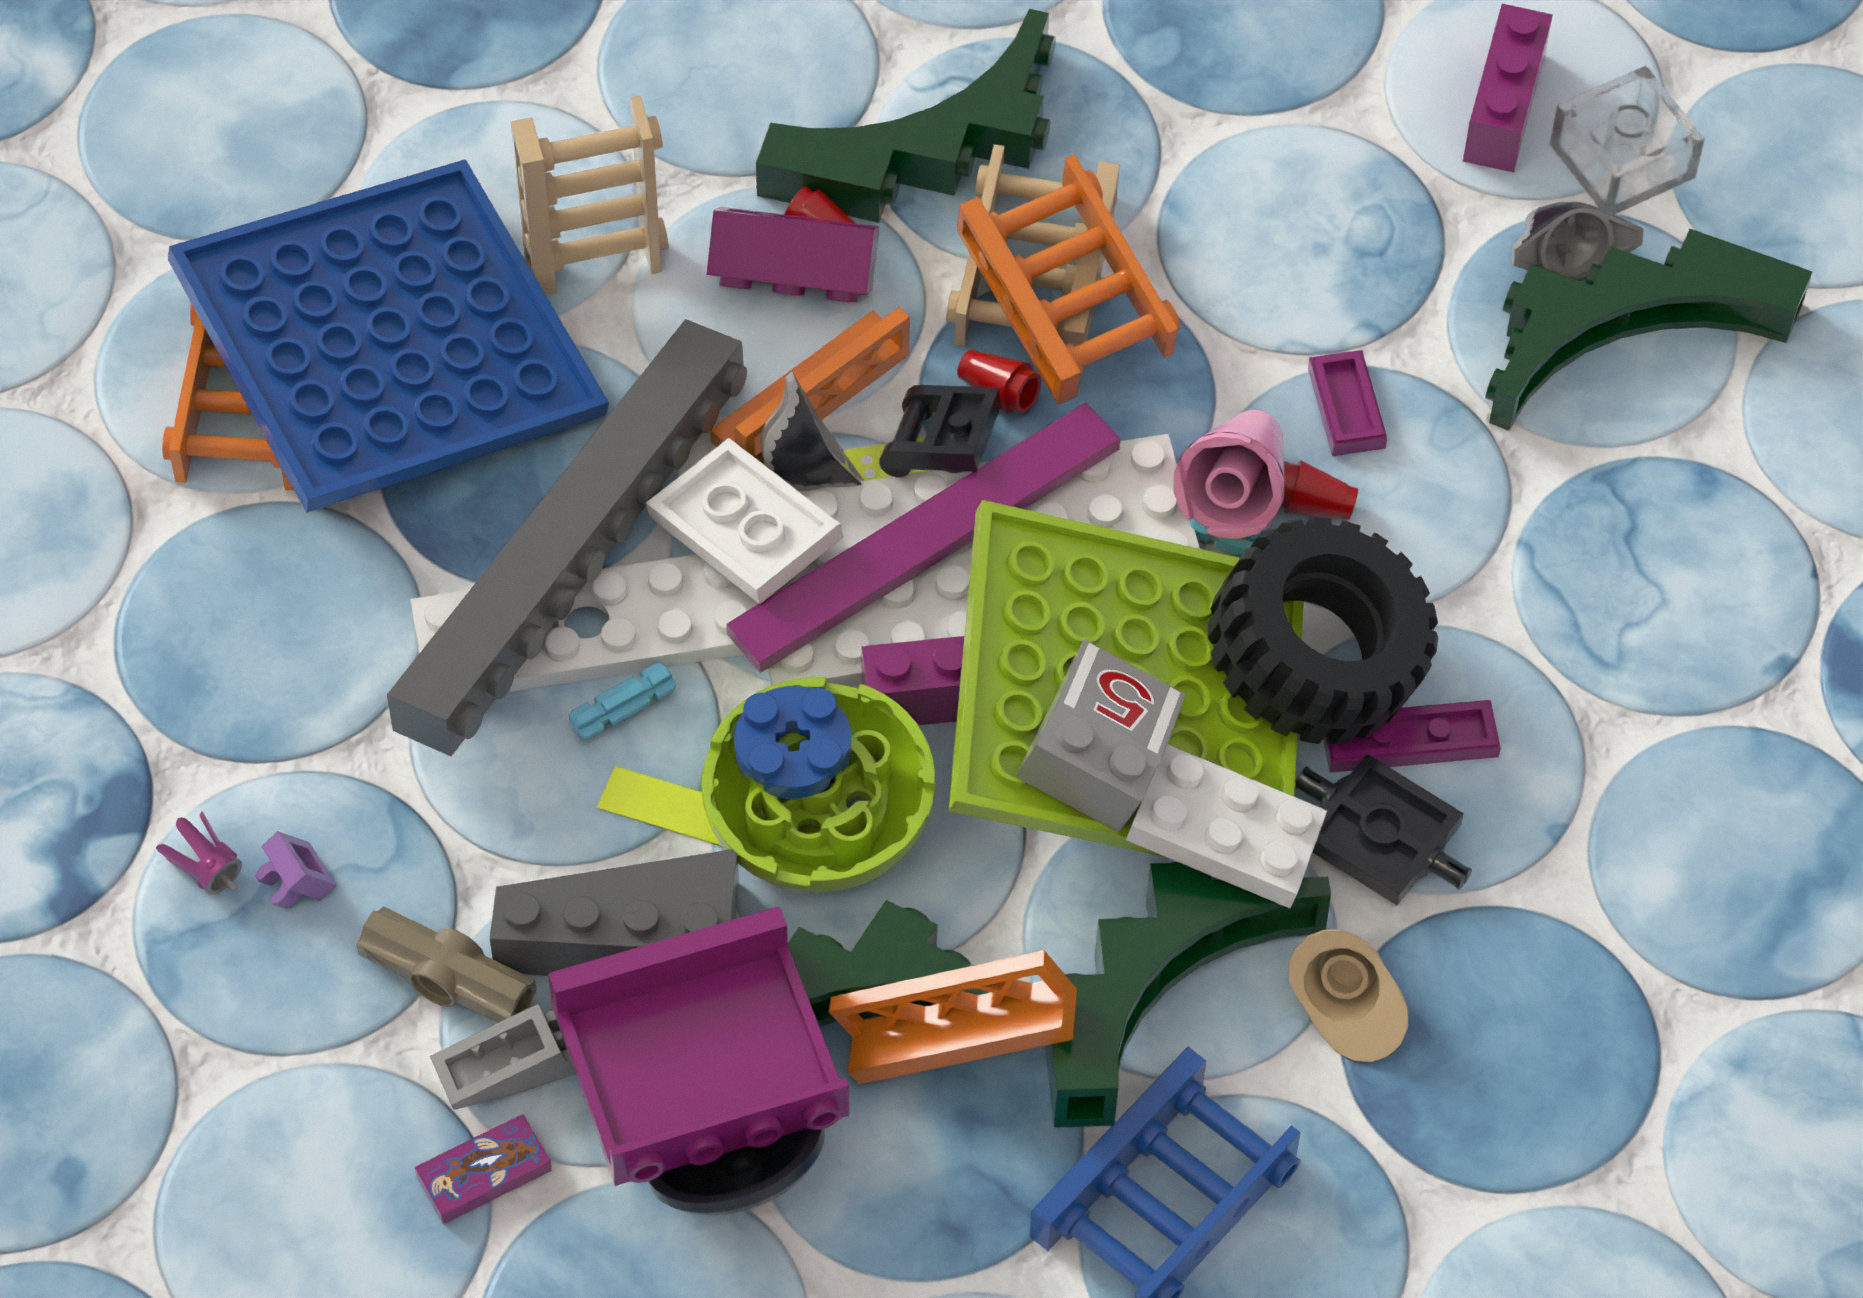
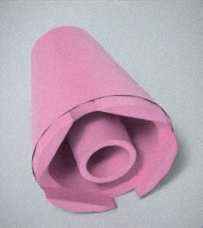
M1260 410L1244 411L1194 441L1181 455L1174 471L1173 493L1181 512L1190 521L1193 518L1206 527V533L1217 538H1245L1261 532L1278 514L1285 496L1283 433L1277 420L1270 414Z

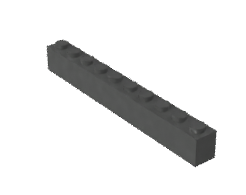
M685 319L388 692L387 700L392 730L451 757L465 739H471L477 733L481 726L483 715L496 699H502L508 693L512 686L514 675L527 659H533L539 653L545 635L557 620L561 621L567 617L572 609L576 595L587 581L592 582L598 577L605 558L617 543L622 544L628 538L633 523L645 508L646 502L661 491L663 483L674 469L678 470L683 467L689 457L691 447L703 432L708 433L713 428L719 411L731 396L736 397L741 392L747 378V368L743 363L742 341Z

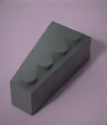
M730 849L497 886L490 931L492 959L524 975L548 976V973L734 920L736 919L739 890L737 853Z

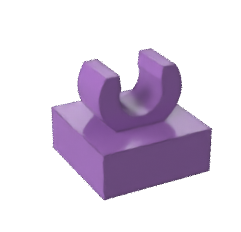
M277 831L261 846L270 862L265 863L259 868L255 876L258 882L270 886L275 884L279 878L282 879L281 888L270 898L273 905L283 908L292 907L298 902L301 895L321 901L337 886L310 842Z

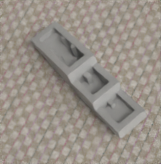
M539 1004L430 1055L441 1084L454 1110L510 1096L576 1074L554 1010L551 1009L544 1013Z

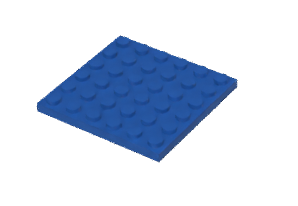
M466 159L169 246L168 261L306 513L606 416L609 402Z

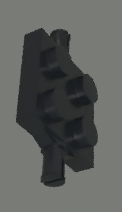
M1366 754L1352 773L1339 779L1334 784L1311 770L1308 766H1305L1302 772L1298 774L1295 780V788L1300 789L1321 803L1320 808L1327 810L1313 853L1398 906L1413 885L1430 872L1455 886L1458 890L1469 879L1472 868L1463 865L1444 853L1445 845L1461 826L1464 813L1374 757Z

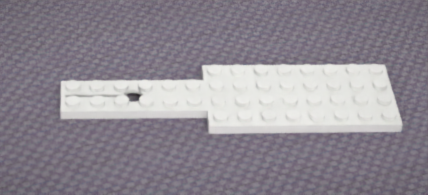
M1169 434L1120 441V449L1025 508V510L1200 549L1195 529L1190 526V520L1181 512L1173 493L1174 471L1177 463ZM988 462L980 463L978 468H980ZM931 470L912 473L898 478L886 477L861 481L862 485L854 487H825L809 491H799L840 523L843 538L775 593L972 472L950 473L947 471ZM973 541L769 667L768 674L771 686L784 681L807 677H826V683L846 686L862 684L861 646L964 636ZM697 554L602 569L598 577L592 582L587 581L576 595L572 609L569 612L570 614L573 610L585 606L602 610L607 615L609 621L603 625L601 634L592 638H580L573 629L565 627L566 618L561 621L557 620L552 627H558L551 628L545 635L539 653L533 659H527L514 675L512 686L508 692L639 672L655 663H661L665 667L744 655L727 635L726 624L759 603ZM469 590L410 599L419 653Z

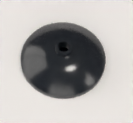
M807 1128L781 1136L776 1142L765 1147L755 1148L747 1146L724 1153L718 1159L708 1164L693 1165L690 1163L664 1171L660 1176L648 1182L651 1190L660 1201L684 1212L697 1215H725L745 1211L777 1198L796 1185L807 1174L818 1158L824 1144L825 1131L824 1129L811 1130Z

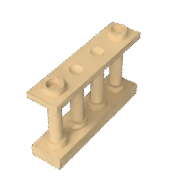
M641 96L630 98L632 126L549 142L548 137L538 139L532 117L511 121L524 257L546 296L557 294L555 272L563 271V265L644 249L651 274L662 272L660 251L669 249L664 220L662 217L658 218L654 150L663 148L658 119L656 116L647 117ZM628 149H633L634 161L555 177L552 176L551 172H547L554 170V164ZM636 183V195L557 211L554 206H551L558 204L557 198ZM638 216L639 228L560 244L556 239L561 238L560 232Z
M994 145L990 164H980L975 196L982 197L983 205L987 212L991 213L996 212L1000 194L1037 199L1063 186L1062 182L1003 173L1004 146ZM1099 161L1096 177L1102 188V201L1113 218L1118 197L1120 164ZM1036 222L1007 235V239L1053 246L1087 231L1088 228L1085 223L1076 222L1075 227ZM1098 249L1078 258L1077 266L1067 264L1066 269L1055 268L1033 278L1031 286L1061 290L1062 296L1100 280L1105 257L1101 250ZM970 253L961 290H951L946 313V322L955 323L954 345L962 347L966 345L971 321L1012 327L999 303L976 299L980 279L984 277ZM1094 307L1058 322L1056 330L1064 344L1071 343L1075 347L1088 340Z

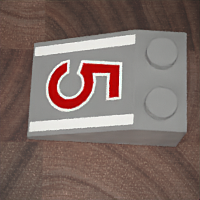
M1084 639L1015 777L1119 833L1141 803L1163 757L1186 694Z

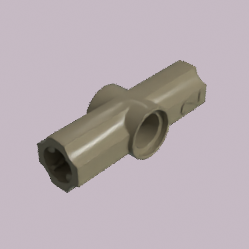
M384 906L378 911H373L368 917L357 943V950L360 956L407 978L411 986L432 1003L443 1007H451L456 1002L497 1023L530 1008L533 996L537 990L534 979L485 956L480 946L462 932L445 927L440 929L439 932H435Z

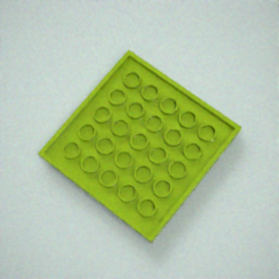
M982 500L975 514L949 812L1163 856L1126 840L1139 806L1118 833L1015 777L1084 639L1186 694L1168 745L1294 797L1297 733L1290 732L1288 736H1284L1271 730L1272 723L1261 716L1255 720L1244 710L1247 705L1239 695L1233 698L1223 684L1227 676L1224 671L1217 672L1210 654L1216 645L1211 644L1208 639V622L1213 616L1210 608L1215 595L1240 558ZM1304 601L1283 602L1286 617L1295 633L1302 640Z

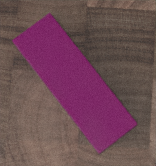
M1491 700L1403 707L1389 723H1384L1377 732L1366 738L1355 736L1350 743L1336 745L1330 744L1328 737L1323 739L1329 773L1353 771L1366 754H1369L1388 767L1496 758L1499 757L1501 750Z

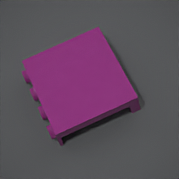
M780 906L548 973L551 1005L615 1186L630 1181L634 1183L648 1182L670 1169L690 1163L693 1165L708 1164L718 1159L724 1153L747 1146L755 1148L765 1147L776 1142L781 1136L807 1128L811 1130L825 1129L835 1124L839 1119L850 1116L849 1083L847 1078L839 1079L790 953L787 924Z

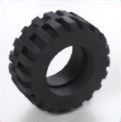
M1311 517L1306 525H1304L1302 519L1281 523L1277 529H1268L1255 539L1251 547L1245 550L1215 595L1210 608L1213 616L1208 622V639L1211 644H1216L1210 654L1217 672L1224 671L1227 676L1223 684L1233 698L1239 695L1247 704L1244 710L1255 720L1259 716L1272 723L1271 730L1284 736H1288L1290 732L1300 734L1299 741L1320 744L1324 737H1328L1329 743L1336 745L1350 743L1355 736L1366 738L1374 734L1384 723H1389L1425 679L1432 667L1431 659L1437 653L1439 639L1437 632L1433 629L1437 626L1438 619L1434 604L1426 603L1425 599L1430 592L1422 576L1414 577L1410 571L1413 564L1402 552L1398 555L1386 547L1389 541L1377 533H1373L1370 537L1360 532V525L1348 521H1342L1339 526L1332 525L1331 518ZM1283 602H1310L1322 606L1337 615L1354 634L1361 650L1362 660H1337L1318 653L1309 647L1291 627L1284 611Z

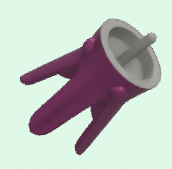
M203 811L199 814L215 846L190 821L183 817L176 820L178 831L194 850L200 861L196 862L166 844L157 845L156 850L166 857L169 862L195 877L198 887L205 889L209 895L220 893L228 886L236 890L237 885L233 881L242 868V862L237 858L238 854L224 842L219 841Z

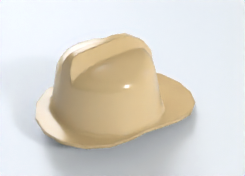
M1322 930L1308 935L1295 947L1288 964L1289 983L1318 1031L1335 1052L1353 1061L1373 1062L1388 1057L1402 1044L1408 1029V1007L1400 988L1386 968L1379 952L1368 941L1344 930Z

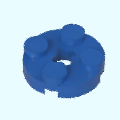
M785 686L766 691L765 693L753 694L744 703L743 713L736 723L734 732L736 761L741 772L748 780L750 775L755 782L764 785L765 792L775 797L799 799L816 795L828 788L830 780L838 775L841 768L844 771L849 763L851 756V729L848 718L844 711L836 704L835 696L824 688L811 689L803 686ZM799 733V735L805 736L808 739L800 742V750L788 751L786 743H777L780 738L785 737V734Z

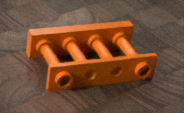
M1075 154L1065 158L1062 188L1000 215H997L995 212L988 213L978 196L959 205L957 223L958 234L1057 405L1077 397L1080 374L1083 373L1084 366L1148 337H1152L1163 357L1169 356L1174 352L1177 332L1180 329V321L1173 305L1168 300L1161 301L1103 203V192L1096 175L1091 170L1085 171ZM1072 206H1075L1088 228L1087 231L1024 259L1020 255L1014 257L1005 243L1007 235ZM1098 249L1101 250L1114 272L1110 276L1051 302H1048L1046 299L1039 301L1031 287L1033 278ZM1123 293H1126L1139 315V318L1075 347L1071 343L1064 344L1056 330L1058 322Z
M191 303L190 323L191 326H194L178 408L174 427L167 426L165 428L162 442L164 460H171L175 482H187L192 456L273 462L274 468H281L266 439L196 434L201 411L252 415L240 392L205 389L209 368L227 367ZM281 468L285 490L294 491Z

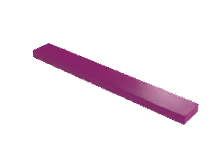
M1085 402L981 466L977 472L968 474L770 596L761 604H757L726 624L727 635L760 673L972 542L975 514L982 500L1025 509L1120 449L1119 436Z

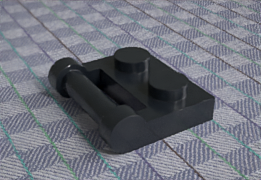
M914 385L910 387L902 401L904 414L894 439L886 444L880 456L879 464L881 469L886 474L897 478L908 475L911 469L940 470L950 473L977 472L1001 408L999 387ZM935 413L924 442H916L924 420L929 419Z

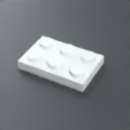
M730 438L646 502L651 519L759 604L843 538L841 525L838 521Z
M1167 744L1163 757L1139 805L1126 840L1291 908L1300 888L1327 810Z

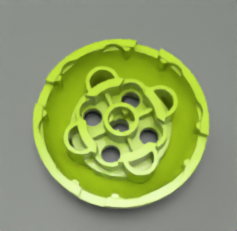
M826 677L788 680L756 692L765 693L766 691L785 686H803L811 689L824 688L830 691L836 698V704L846 714L850 724L851 756L845 770L842 771L841 768L838 775L830 780V786L821 793L805 798L787 799L777 798L765 792L764 785L755 782L750 775L749 780L747 779L736 761L734 732L736 723L743 713L744 703L747 700L745 699L723 719L710 740V748L701 775L702 797L706 816L721 846L725 850L733 849L737 853L738 864L752 875L775 886L805 893H830L852 889L866 884L891 870L910 852L920 838L928 822L935 793L933 757L929 744L915 720L897 702L871 687L860 684L858 689L841 684L826 683ZM799 733L785 734V737L780 738L777 743H786L788 751L800 750V742L808 739L805 736L799 735ZM854 797H864L869 800L856 801L849 809L846 806L847 802ZM806 824H813L821 829L813 834H805L798 831Z

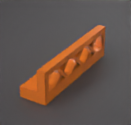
M900 307L883 319L872 310L710 430L711 443L718 447L730 438L763 464L764 457L760 444L761 431L767 419L780 405L784 395L786 375L793 371L819 418L823 420L909 356L910 316Z
M1043 950L833 996L830 1000L829 1013L852 1037L848 1073L860 1085L1073 1040L1077 988L1046 951ZM1038 974L1043 981L1029 983L1017 979ZM975 988L991 993L977 995L963 990ZM924 1000L936 1004L931 1006H922L910 1002ZM869 1011L885 1016L864 1020L858 1013Z

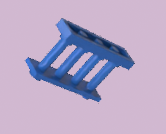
M1187 1046L1115 1122V1125L1106 1131L1031 1210L1029 1237L1047 1251L1062 1236L1067 1240L1074 1237L1139 1288L1135 1293V1298H1179L1184 1290L1182 1282L1272 1185L1278 1189L1281 1188L1293 1176L1300 1164L1297 1151L1301 1132L1291 1125L1273 1145L1265 1141L1205 1094L1206 1087L1203 1083L1206 1060ZM1179 1112L1183 1116L1191 1113L1256 1163L1234 1187L1166 1135L1168 1132L1166 1126ZM1140 1154H1143L1145 1157L1152 1154L1212 1200L1217 1206L1194 1228L1128 1177L1129 1169L1127 1167ZM1101 1195L1106 1198L1113 1195L1178 1246L1157 1270H1154L1088 1218L1090 1215L1088 1209Z

